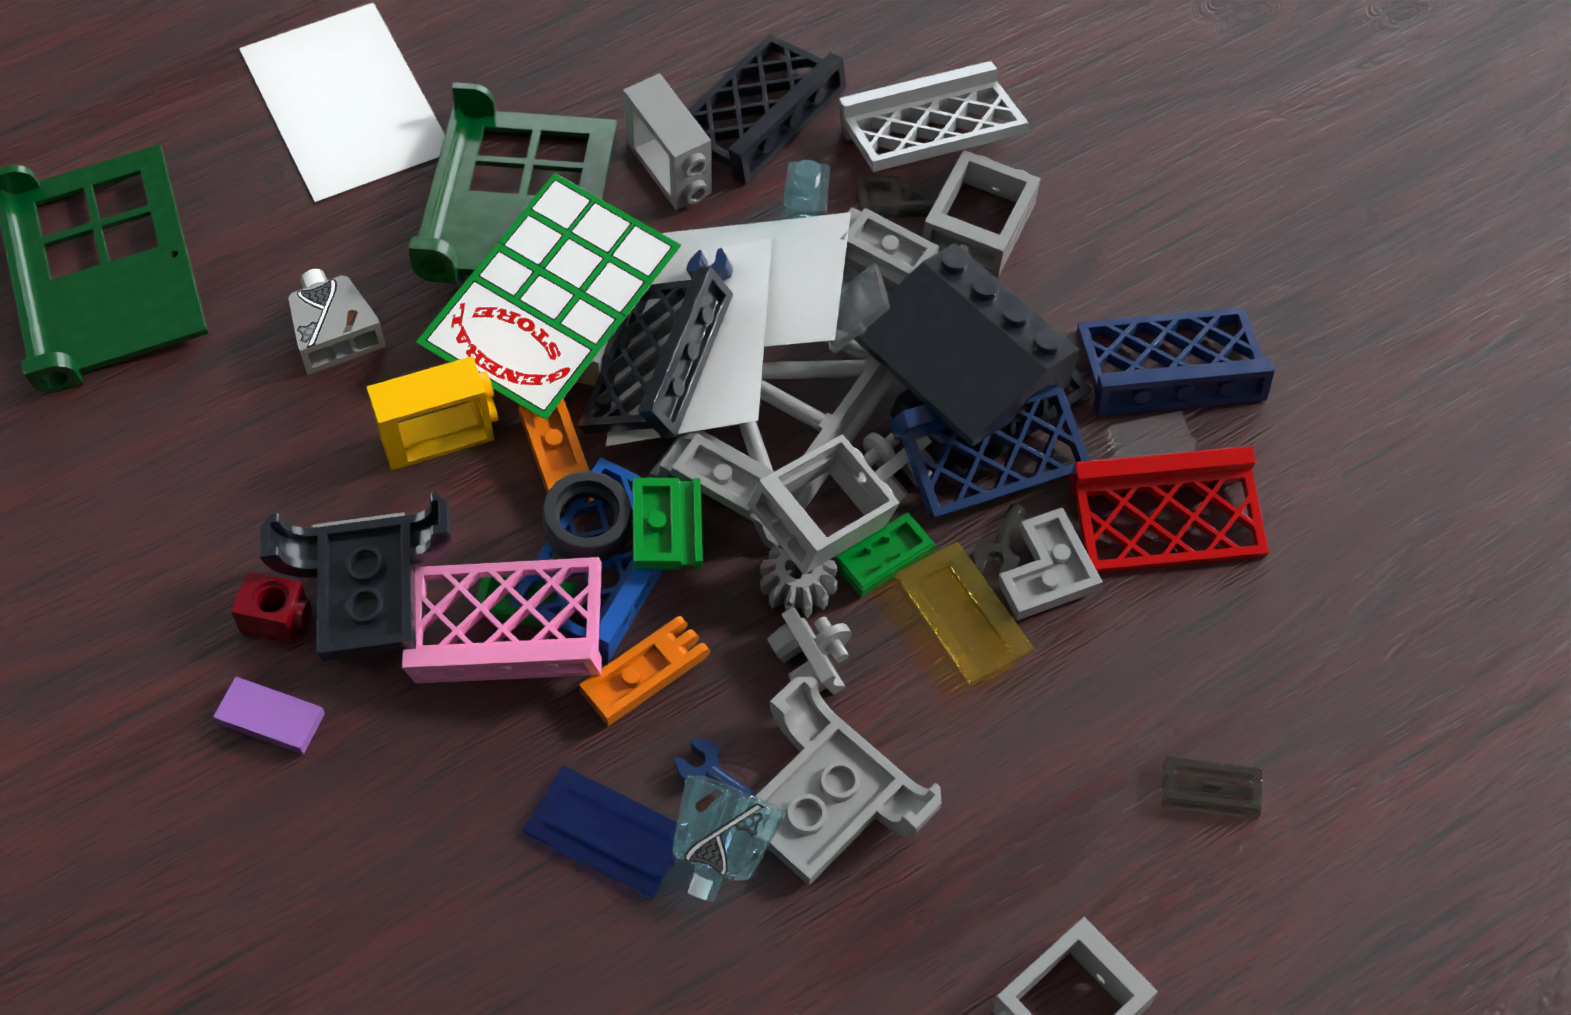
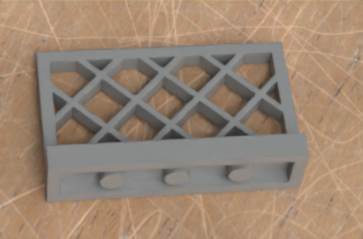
M991 61L839 98L841 133L846 141L853 139L873 172L1029 133V122L997 82V68ZM968 113L982 115L984 117L981 120L965 116ZM996 118L1010 122L1005 124L993 123L992 121ZM933 122L946 126L942 130L929 127L928 124ZM956 128H960L972 132L961 134L956 133L954 131ZM891 132H897L907 136L901 139L889 135ZM918 137L933 140V142L925 144L915 141ZM879 147L895 150L880 155L876 153Z

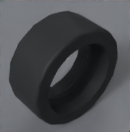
M583 471L571 473L556 481L547 492L542 509L543 528L547 542L558 555L565 559L599 557L600 561L604 562L618 554L627 542L631 528L632 510L629 496L619 482L606 474ZM592 498L601 500L609 505L614 512L613 527L596 537L584 538L574 536L564 530L560 524L559 516L561 509L575 499Z

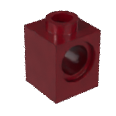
M247 571L232 607L231 614L240 633L294 644L299 629H305L308 625L312 606L311 602L307 600L301 582ZM284 605L276 612H267L272 606Z

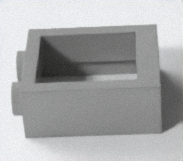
M659 73L623 89L627 145L675 210L689 204L698 203L706 196L712 194L711 140Z
M963 150L925 220L923 238L938 245L939 252L956 243L987 271L999 276L1035 206L1041 178L1030 175L1023 170L1014 169L992 161L985 156ZM963 183L1017 202L1000 235L947 215Z
M842 434L760 479L747 505L802 573L806 574L884 528L900 502L894 496L889 485L881 481L866 463L862 453L853 447ZM826 472L830 473L864 514L860 519L829 537L824 535L791 494V492Z
M1083 917L997 995L992 1012L995 1015H1032L1019 999L1069 953L1122 1006L1114 1015H1141L1149 1008L1158 991Z

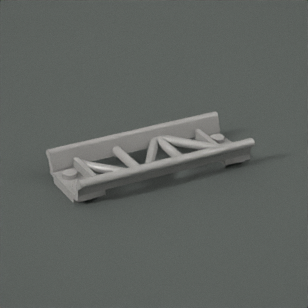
M851 207L848 213L851 212L849 231H847L848 240L843 275L862 320L874 309L864 279L891 292L921 262L938 253L939 246L866 208L860 212ZM847 232L841 237V239L845 240ZM836 330L835 340L822 342L855 360L763 362L760 399L820 432L804 455L842 434L851 444L897 380L895 376L853 338ZM859 377L833 415L828 412L824 414L764 381V379ZM756 421L738 424L749 456L704 432V430L679 434L649 473V477L669 478L672 475L680 478L681 481H693V478H700L702 493L753 521L762 542L768 548L772 549V546L779 547L780 544L747 505L759 480L775 472L771 466ZM829 472L791 492L792 496L804 510L830 475Z

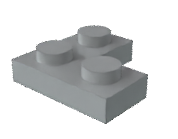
M1063 507L1021 522L1019 531L1035 561L1000 573L997 582L1016 620L1100 591L1103 582Z

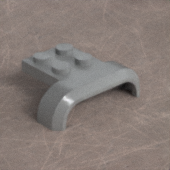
M795 677L770 701V709L781 731L800 753L737 815L755 803L764 805V808L756 812L762 814L763 820L758 823V834L754 835V837L806 884L810 885L875 818L895 833L905 837H913L940 809L941 789L936 783L930 789H927L911 780L827 706L818 691V683L813 677ZM754 816V820L756 822L759 819V817ZM746 819V824L751 825L752 819ZM750 827L749 829L753 833L754 827Z

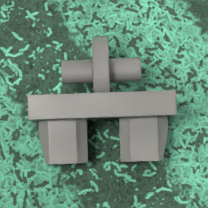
M870 433L863 439V447L866 452L864 459L870 467L874 464L880 467L875 471L876 475L881 481L889 485L894 496L900 502L909 493L894 477L897 471L902 469L913 484L918 487L905 448L895 454L893 448L900 443L899 438L895 439L893 433H890L885 438L877 433ZM928 436L917 439L916 442L921 455L934 462L925 450L932 441ZM927 470L928 475L930 477L932 472Z
M794 607L782 613L786 624L777 629L767 640L783 663L802 651L808 659V662L788 674L790 680L792 681L795 677H813L818 683L819 693L827 688L835 695L846 688L827 654L832 653L836 662H842L848 658L849 654L844 647L852 636L848 626L844 623L831 626L827 617H821L814 623L819 631V634L815 636L806 619L801 618Z

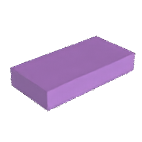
M235 676L213 718L216 724L304 755L325 713L321 706Z

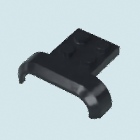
M436 492L430 493V506L426 510L412 515L306 528L289 524L280 514L275 513L271 514L260 525L259 557L267 567L289 576L317 577V654L322 661L403 651L404 649H416L415 564L439 558L449 550L452 543L451 508L448 501Z

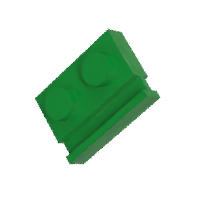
M633 478V569L681 570V566H695V570H702L700 478H693V481H680V478Z

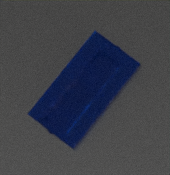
M564 765L546 794L542 796L541 802L523 829L524 833L652 899L668 871L674 866L676 857L691 833L690 828Z

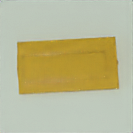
M958 541L896 573L895 578L970 686L981 680L987 681L1013 667L1018 660L1033 653L1034 647Z

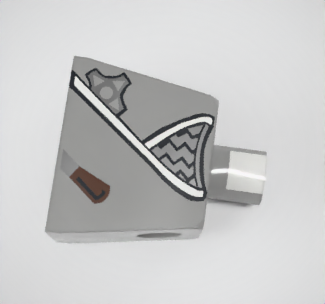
M320 269L309 270L300 277V284L303 289L291 293L288 298L297 345L307 375L386 347L378 317L349 277L341 275L327 280L324 272Z

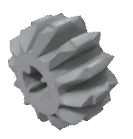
M772 546V549L769 551V560H763L760 565V575H762L760 590L763 595H769V604L772 609L785 605V611L794 607L795 609H801L802 613L808 618L812 614V605L825 609L828 605L829 595H834L837 590V580L835 579L837 565L832 560H828L808 573L803 574L785 550Z

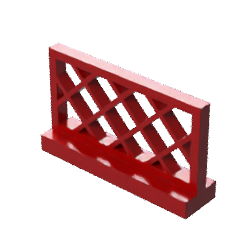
M1253 446L1076 462L1068 478L1071 495L1075 494L1083 546L1097 572L1106 573L1266 557L1269 554L1252 470L1256 463ZM1242 482L1245 500L1238 509L1216 494L1223 484ZM1206 485H1215V487L1211 490ZM1191 487L1205 497L1194 513L1172 498L1179 488ZM1163 489H1171V491L1167 494ZM1147 491L1161 501L1150 517L1128 502L1135 492ZM1127 493V495L1124 498H1122L1118 494ZM1103 495L1117 505V507L1108 519L1103 521L1089 510L1087 497ZM1209 502H1212L1231 516V519L1221 532L1198 517ZM1165 506H1168L1187 520V523L1176 537L1154 521ZM1246 506H1247L1248 516L1245 515V514L1242 512V511L1245 509ZM1121 510H1124L1143 524L1132 540H1129L1110 526ZM1238 521L1252 531L1254 546L1239 547L1224 535L1232 524ZM1092 524L1099 529L1095 535L1093 534ZM1191 525H1194L1214 540L1207 550L1194 551L1180 540ZM1147 529L1169 544L1163 554L1150 555L1136 545ZM1103 533L1125 548L1117 559L1098 560L1095 543ZM1217 544L1224 547L1223 549H1214ZM1173 548H1175V549H1177L1179 552H1181V553H1171V554H1169V553L1172 551ZM1129 552L1136 556L1125 558Z

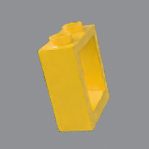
M473 356L367 386L379 435L391 471L494 440L491 423L499 421L492 399L494 392L487 371L478 372ZM469 400H470L469 403H465V404L458 405V406H455V407H452V408H448V409H445V410H441V411H438V412H435V413H431V414H428V415H424V416H421V417H418V418H414V419H411V420H407V421L398 423V421H401V420H405V419H408V418H412V417H415V416H418V415H422V414H425V413H429V412H432V411H435V410H439V409H442V408H446V407H449V406H452V405H456V404H459V403H463V402H466V401H469Z

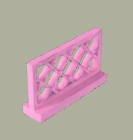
M599 557L415 567L416 649L403 650L402 668L415 683L601 675L602 656L598 651L602 562ZM589 572L588 586L574 599L559 586L572 573ZM547 574H555V575L551 578V577H550L549 575H547ZM526 575H539L546 584L528 601L513 589ZM504 576H510L507 580H504L502 578ZM493 577L500 586L480 604L467 590L480 578ZM428 580H448L455 587L436 606L426 598ZM555 590L569 604L552 621L548 622L535 608ZM509 593L522 607L502 625L489 611ZM463 595L476 609L456 627L443 613ZM586 601H588L587 611L582 607ZM427 606L430 611L425 615V608ZM577 611L587 620L586 638L566 639L557 629ZM531 614L544 628L532 640L519 641L511 631ZM485 616L498 630L484 643H472L465 634ZM438 618L452 631L438 645L423 646L424 631ZM551 635H554L557 639H548V638H549ZM505 637H507L510 640L507 642H501ZM460 639L464 644L455 643Z

